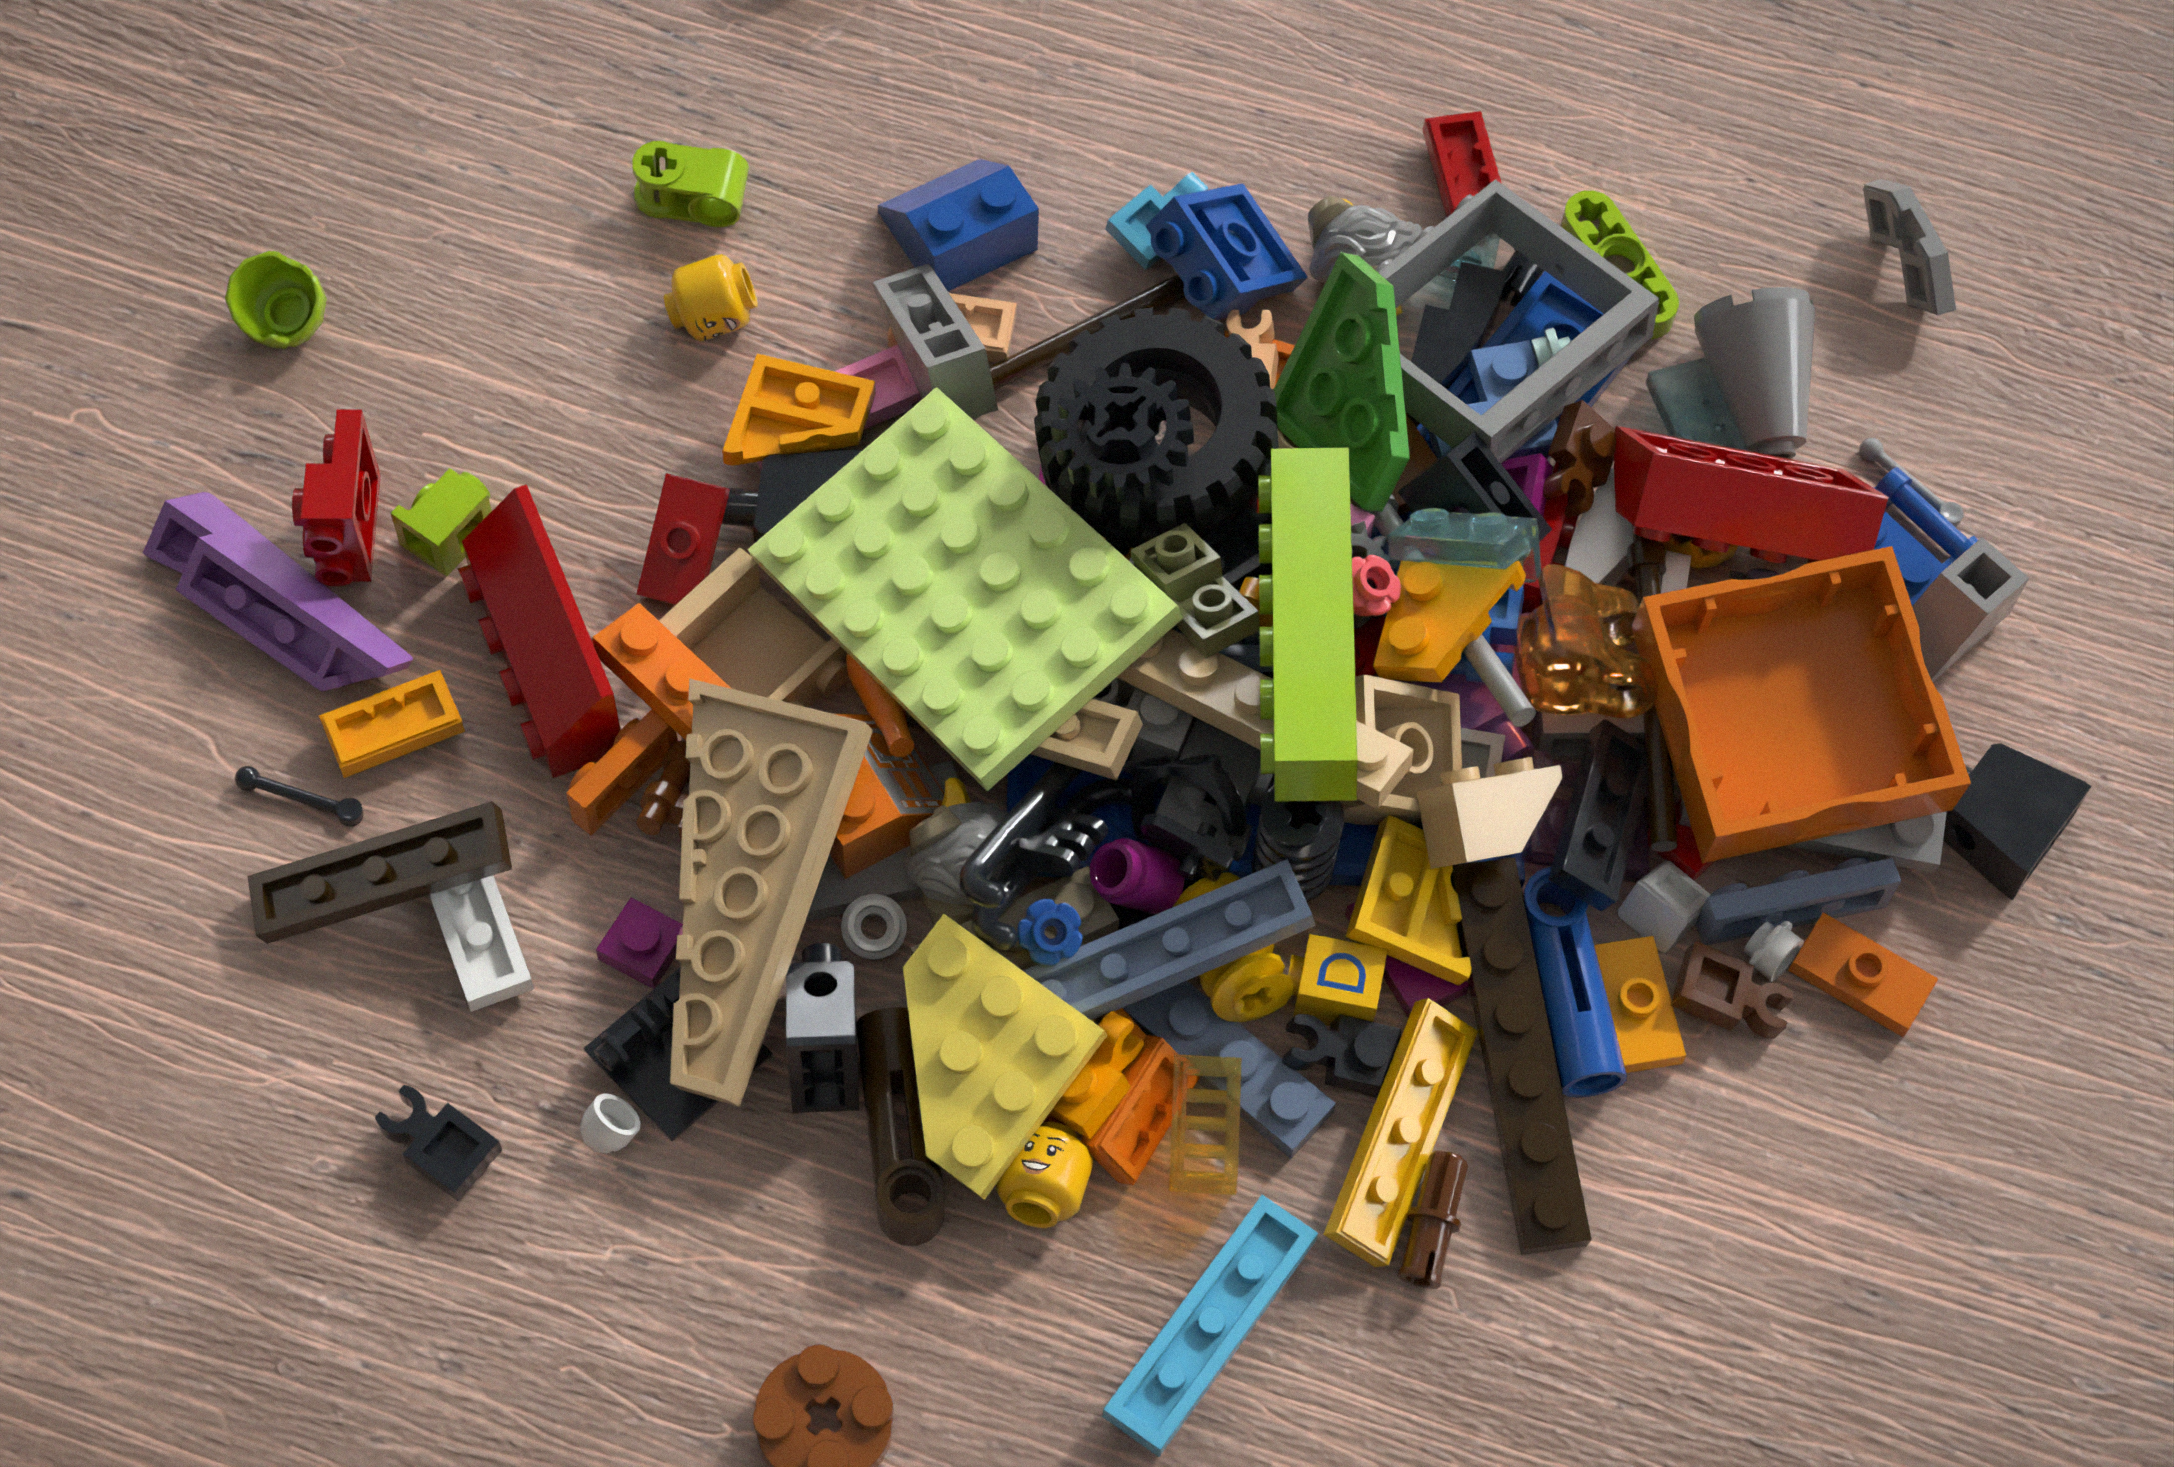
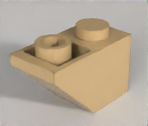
M1532 757L1493 764L1495 776L1480 778L1478 766L1439 773L1441 786L1416 791L1431 869L1521 853L1562 780L1560 765L1534 769Z

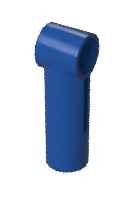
M1551 867L1537 871L1529 878L1523 892V899L1563 1094L1568 1097L1581 1098L1601 1095L1622 1086L1627 1081V1074L1586 914L1589 904L1549 881ZM1539 904H1555L1564 911L1565 915L1562 917H1552L1545 914L1539 908Z

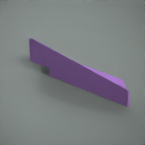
M201 492L165 500L143 554L182 573L176 588L177 592L322 692L363 680L383 677L407 669L410 666L413 657L325 585L317 581L314 576L214 495L208 492Z

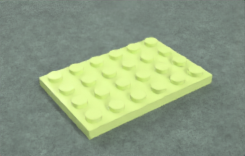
M937 387L747 549L758 565L987 791L1183 619L1178 605Z

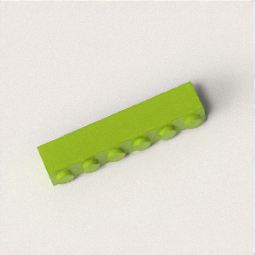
M1349 448L1271 449V475H1258L1259 514H1272V524H1259V564L1272 563V575H1259L1260 614H1273V626L1260 627V667L1273 666V679H1260V720H1274V733H1260L1261 774H1274L1275 801H1356L1358 760Z

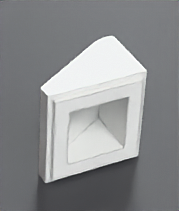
M1665 860L1635 884L1618 909V916L1642 937L1654 936L1657 949L1660 952L1666 953L1696 924L1703 905L1711 894L1671 861Z

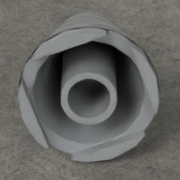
M1771 287L1751 290L1753 297L1751 302L1733 306L1732 295H1729L1703 306L1694 315L1695 334L1745 451L1787 459L1794 458L1796 456L1795 450L1802 447L1807 440L1816 311L1813 299L1810 300L1809 293L1802 289Z

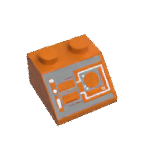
M836 714L864 721L873 730L829 853L845 879L910 846L909 831L921 821L931 817L934 814V810L942 806L945 794L915 746L913 751L905 757L891 755L884 735L870 715Z

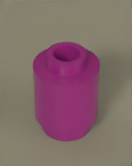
M1118 839L1103 845L1096 851L1090 864V880L1104 900L1149 914H1158L1170 909L1179 899L1184 886V877L1177 873L1181 862L1175 855L1164 849L1131 839Z

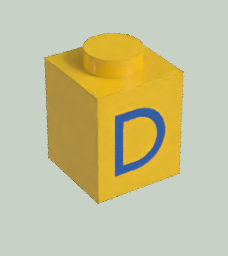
M1309 934L1305 956L1291 955L1288 975L1294 982L1292 995L1297 996L1293 1017L1298 1014H1309L1317 1017L1326 1026H1330V1023L1340 1014L1374 1022L1387 949Z

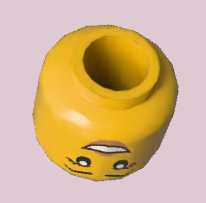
M723 254L714 255L674 270L671 280L672 292L664 295L665 308L674 328L678 329L685 326L688 333L698 341H706L747 326L750 321V309L758 307L755 289L745 265L742 262L734 264L731 259Z
M1044 1122L997 1182L996 1191L1002 1202L1006 1205L1007 1212L1015 1220L1037 1228L1053 1227L1057 1222L1066 1221L1079 1211L1091 1175L1093 1158L1087 1147L1077 1139V1134L1071 1128L1057 1122Z

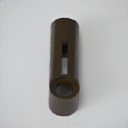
M891 1007L878 1009L864 1014L857 1021V1037L877 1218L881 1230L890 1240L900 1245L917 1246L929 1242L939 1233L944 1223L945 1191L941 1167L926 1156L908 1008ZM904 1093L911 1159L900 1161L892 1095ZM906 1193H917L924 1196L928 1201L926 1207L915 1213H904L898 1210L893 1203L899 1196Z

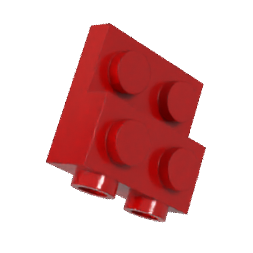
M337 409L334 434H325L324 464L306 463L303 488H295L292 496L294 525L303 526L304 555L306 558H314L316 565L315 578L320 583L328 586H345L351 582H371L381 477L362 409Z

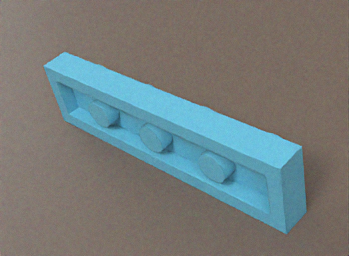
M1261 1195L1104 1407L1102 1417L1153 1454L1160 1457L1315 1244L1318 1232L1264 1195Z

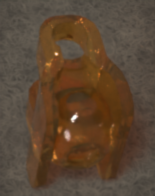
M1556 564L1545 566L1538 578L1543 604L1534 609L1529 615H1521L1517 646L1513 645L1521 690L1535 710L1555 715L1595 713L1614 718L1630 719L1645 713L1657 699L1658 684L1649 660L1623 649L1635 640L1631 627L1640 606L1637 598L1633 593L1624 589L1595 583L1582 572ZM1622 615L1620 619L1613 622H1603L1605 617ZM1610 683L1621 686H1638L1628 691H1617L1610 688Z

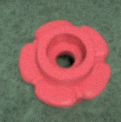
M1368 555L1365 559L1361 557L1352 558L1354 614L1359 616H1379L1385 614L1390 610V604L1395 603L1400 597L1401 585L1399 578L1394 575L1390 564L1379 556ZM1367 579L1374 581L1375 589L1368 584Z

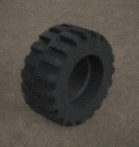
M1153 308L1134 310L1135 317L1121 321L1118 314L1099 321L1100 330L1091 335L1087 330H1084L1069 341L1070 355L1067 356L1064 353L1056 355L1047 368L1049 381H1045L1039 386L1035 401L1038 415L1034 418L1045 485L1097 533L1105 537L1106 541L1112 543L1113 547L1123 555L1128 554L1130 547L1135 548L1183 523H1186L1202 538L1216 528L1230 522L1232 518L1248 508H1254L1258 511V475H1271V449H1279L1276 398L1275 391L1270 388V375L1261 359L1252 358L1250 344L1236 333H1232L1226 338L1224 324L1208 316H1203L1201 322L1191 320L1190 311L1170 308L1169 315H1154ZM1122 363H1129L1132 377L1140 378L1143 372L1150 367L1155 369L1158 387L1167 381L1173 380L1177 385V400L1188 399L1190 407L1204 414L1215 425L1216 430L1201 449L1189 456L1187 467L1171 464L1173 468V484L1167 486L1155 479L1150 482L1151 497L1144 498L1139 493L1137 487L1128 488L1124 502H1117L1114 488L1106 487L1104 492L1098 498L1091 496L1089 478L1076 485L1070 482L1068 465H1059L1055 451L1057 443L1054 442L1052 421L1060 419L1057 405L1060 398L1076 400L1073 382L1076 379L1084 381L1091 386L1096 383V368L1102 367L1109 377L1112 378L1118 377ZM1088 420L1081 432L1080 440L1082 444L1087 441L1086 432L1092 427Z

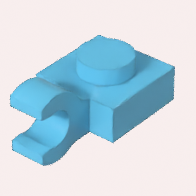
M1193 172L1186 175L1164 196L1150 184L1108 219L1105 230L1147 270L1161 257L1154 252L1151 245V234L1145 226L1173 197L1208 190V187Z

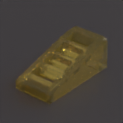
M1174 1054L1168 1191L1237 1195L1242 1058ZM1187 1075L1226 1077V1090L1188 1089ZM1186 1102L1225 1104L1224 1118L1186 1116ZM1185 1130L1224 1132L1223 1145L1185 1143ZM1184 1157L1222 1159V1172L1184 1171Z

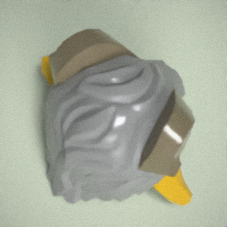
M1336 196L1326 197L1316 203L1308 213L1309 234L1314 251L1309 266L1311 276L1317 281L1326 283L1340 252L1358 255L1376 270L1385 260H1394L1411 247L1417 236L1423 231L1422 227L1418 223L1413 224L1412 221H1402L1391 212L1382 208H1371L1365 205L1353 206L1346 199ZM1401 305L1396 308V317L1403 313Z
M956 777L948 778L945 781V794L942 806L935 809L931 817L921 821L909 831L910 847L904 859V867L907 871L908 879L922 889L924 903L934 925L943 914L959 925L972 920V912L977 904L969 901L960 889V870L967 858L1008 814L1006 810H1000L999 806L994 803L985 804L984 801L971 803L964 783ZM1012 851L987 876V880L996 882L1014 862Z

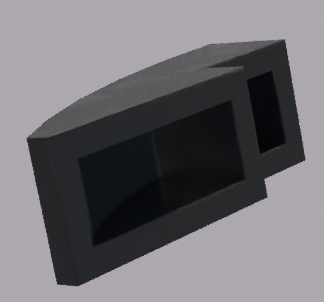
M1461 261L1449 310L1425 304L1411 362L1447 390L1467 367L1471 350L1481 349L1488 341L1500 307L1508 272ZM1409 415V417L1417 427L1420 423Z

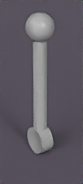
M1867 438L1860 444V455L1863 459L1876 461L1888 472L1899 467L1912 479L1910 486L1955 527L1960 524L1964 516L1962 507L1955 502L1944 503L1884 453L1883 444L1878 439Z

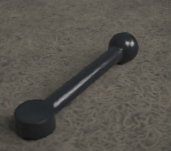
M243 766L235 774V784L243 791H251L258 788L337 814L339 821L345 826H355L363 819L362 804L355 798H346L339 802L260 776L258 770L252 766Z

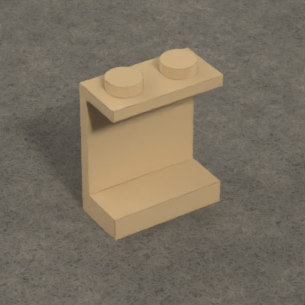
M740 547L659 620L734 690L809 708L822 694L829 696L835 693L849 676L846 666L847 652L833 638L827 642L760 586L758 563Z

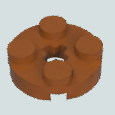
M816 1344L809 1346L800 1354L791 1356L780 1363L768 1375L758 1392L753 1414V1424L762 1457L769 1467H878L885 1458L892 1441L893 1402L885 1381L867 1361L844 1350H833L827 1345ZM828 1404H832L839 1408L836 1413V1419L842 1426L838 1431L833 1433L831 1430L824 1428L817 1435L809 1432L808 1428L812 1420L808 1411L812 1407L817 1405L823 1408Z

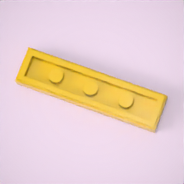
M1429 998L1415 1001L1323 1234L1374 1267L1387 1266L1390 1263L1405 1224L1408 1210L1411 1208L1427 1166L1428 1158L1433 1151L1478 1033L1476 1029Z

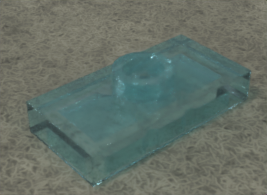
M1705 358L1648 373L1645 384L1669 436L1748 451Z

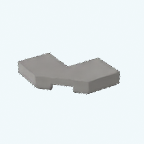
M1885 179L1864 184L1863 193L1870 238L1872 241L1899 249L1907 304L1935 315L1956 310L1948 252L1911 187Z

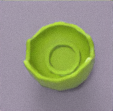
M267 251L244 259L229 276L225 301L233 321L253 341L271 348L286 349L287 347H297L310 340L323 323L327 297L318 277L313 275V272L306 265L290 259L278 251Z

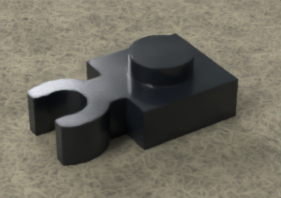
M1298 1014L1286 1024L1285 1031L1303 1036L1309 1044V1050L1292 1047L1283 1055L1282 1063L1291 1069L1299 1071L1310 1069L1315 1064L1326 1066L1325 1085L1378 1097L1399 1044L1402 1029L1340 1014L1330 1023V1030H1328L1317 1017L1309 1014Z
M403 1085L398 1092L401 1100L413 1109L412 1114L406 1120L398 1122L379 1112L375 1116L381 1133L393 1142H412L403 1153L406 1163L455 1200L459 1201L501 1153L500 1141L448 1102L435 1117L432 1116L422 1094L413 1087Z

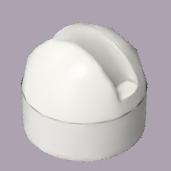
M600 1094L584 1112L581 1119L580 1132L584 1143L594 1152L610 1153L612 1151H619L627 1146L640 1130L641 1123L636 1111L625 1100L612 1094Z

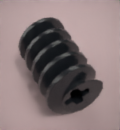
M1274 784L1266 792L1261 805L1253 859L1251 861L1252 874L1288 859L1306 902L1319 897L1329 886L1334 872L1339 843L1345 824L1344 810L1341 802L1275 801Z

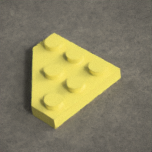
M943 914L903 966L926 1156L985 1200L1108 1035L1104 1029L947 915Z

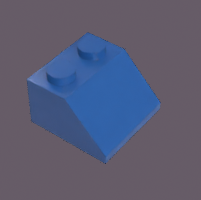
M978 159L877 205L879 215L913 266L916 268L929 263L947 291L953 290L1038 250L1039 208L1008 165Z

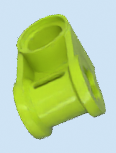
M651 141L643 144L636 150L632 158L633 174L637 179L634 187V199L638 209L645 215L653 218L698 222L711 227H728L739 221L749 171L748 162L742 155L724 148L707 149L672 144L666 141ZM660 157L665 158L666 170H660ZM654 190H659L660 202L658 203L654 200Z

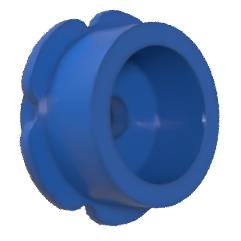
M1042 899L1034 902L1027 908V915L1018 923L1017 939L1020 946L1030 953V958L1034 962L1041 965H1056L1059 959L1071 958L1079 950L1083 939L1082 934L1078 930V927L1081 925V918L1071 905L1067 903H1060L1058 905L1051 899ZM1049 925L1054 926L1057 931L1056 936L1052 939L1047 938L1045 935V929Z

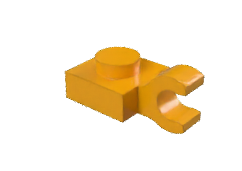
M1114 1011L1109 1012L1098 1025L1105 1030L1108 1036L1048 1114L1088 1139L1094 1136L1131 1088L1121 1072L1138 1056L1144 1045L1142 1039L1130 1033L1134 1027L1133 1022Z

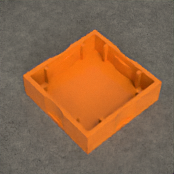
M1892 546L1807 563L1787 573L1769 578L1754 580L1729 579L1643 597L1631 628L1702 863L1951 811L1970 786L1971 781L1944 700L1933 684L1924 663L1920 644V628Z

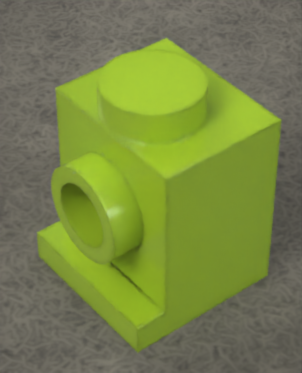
M449 468L435 484L429 483L418 492L409 511L398 505L391 512L399 544L447 577L466 557L462 540L492 511L488 489L474 475L468 472H462L459 475Z

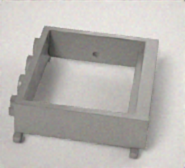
M1495 179L1475 196L1471 194L1466 196L1458 204L1454 213L1436 227L1430 226L1424 229L1417 236L1411 247L1394 260H1385L1376 268V271L1394 286L1395 307L1397 308L1487 235L1492 239L1500 237L1604 314L1482 415L1478 414L1400 354L1405 412L1451 448L1476 431L1498 461L1502 463L1563 412L1564 406L1578 400L1652 338L1659 298Z

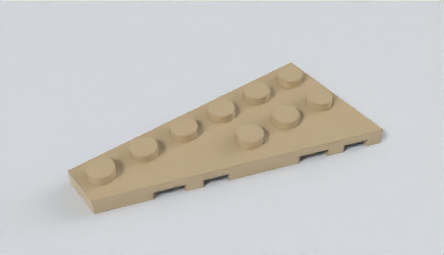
M689 678L688 701L693 704L692 734H687L686 759L690 761L689 796L683 800L679 900L684 903L682 935H677L676 960L681 963L679 1000L674 1003L670 1084L683 1091L740 1107L873 730L864 721Z

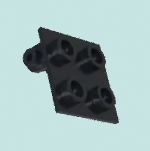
M681 967L583 1048L589 1057L671 1141H674L719 1102L680 1090L670 1084L674 1003L679 1000ZM763 1043L752 1073L773 1055Z

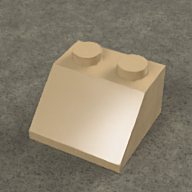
M1369 675L1355 677L1356 721L1413 748L1414 751L1411 768L1378 809L1359 799L1356 801H1340L1344 810V822L1358 825H1379L1388 815H1391L1409 824L1422 823L1416 791L1441 786L1439 773L1462 769L1460 696L1458 693Z

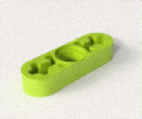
M1586 190L1571 196L1565 206L1561 227L1604 259L1611 255H1622L1632 261L1635 270L1626 275L1640 285L1643 283L1642 286L1659 298L1658 307L1661 310L1659 315H1656L1651 339H1657L1666 335L1673 326L1679 307L1678 295L1615 203L1607 195L1598 191ZM1580 215H1584L1587 219L1582 222L1578 221ZM1596 219L1600 221L1598 229H1596L1591 221ZM1599 237L1601 241L1596 245Z

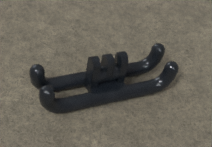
M1131 748L1125 763L1130 761L1133 755V748ZM1054 762L973 851L960 870V889L969 901L977 904L972 912V930L978 939L998 950H1009L1015 946L1017 942L1016 930L1009 924L998 921L999 917L1040 871L1062 877H1070L1076 872L1080 866V861L1086 860L1093 852L1094 845L1100 844L1108 834L1107 825L1100 818L1090 814L1105 805H1131L1133 780L1117 778V780L1105 779L1096 781L1081 788L1060 809L1056 808L1055 800L1083 770L1058 762ZM1012 851L1014 862L996 882L987 880V876Z

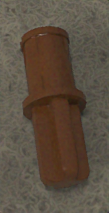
M1436 1150L1428 1158L1417 1206L1410 1208L1407 1213V1218L1412 1222L1402 1265L1397 1274L1398 1278L1406 1283L1411 1282L1412 1277H1416L1414 1286L1426 1289H1439L1441 1287V1276L1451 1235L1458 1232L1461 1227V1222L1456 1218L1468 1169L1467 1161L1461 1155Z

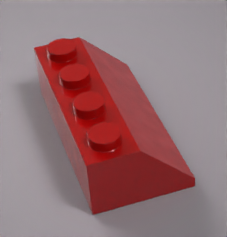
M1620 426L1615 428V511L1634 526L1632 532L1638 536L1668 542L1671 533L1692 537L1691 543L1697 547L1723 553L1728 552L1730 544L1749 547L1750 555L1775 563H1786L1788 555L1808 558L1807 563L1871 551L1875 548L1889 497L1844 469Z
M527 484L514 488L462 540L468 565L457 568L469 603L481 601L487 617L478 619V623L490 655L502 652L508 666L507 669L499 671L511 707L523 704L529 721L521 723L520 728L532 760L544 756L552 778H556L581 769L589 762L597 763L613 747L614 740L621 728L613 690Z

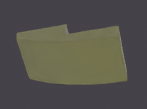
M1186 523L1131 549L1132 561L1137 569L1178 605L1183 619L1176 625L1205 658L1260 631L1259 611L1222 576L1220 556Z

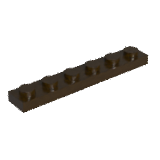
M1513 857L1452 865L1451 885L1458 894L1462 920L1457 923L1463 957H1470L1472 967L1468 983L1521 1255L1587 1246L1592 1238L1516 859Z

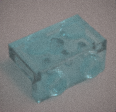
M1429 508L1412 513L1408 521L1387 535L1390 560L1431 562L1495 569H1507L1515 561H1520L1526 574L1524 582L1533 583L1542 574L1537 518L1510 517L1501 513L1448 512L1439 508Z

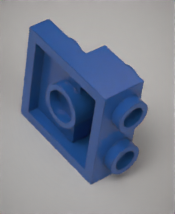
M1243 183L1175 196L1145 226L1151 234V245L1154 252L1172 265L1184 282V294L1187 300L1205 313L1206 316L1216 321L1226 319L1231 310H1239L1240 315L1246 314L1260 299L1293 292L1308 278Z

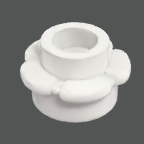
M1784 921L1776 927L1769 922H1765L1750 938L1745 946L1744 953L1751 957L1749 963L1755 965L1753 975L1759 972L1773 982L1794 961L1804 944V940L1790 931L1792 929L1791 922Z

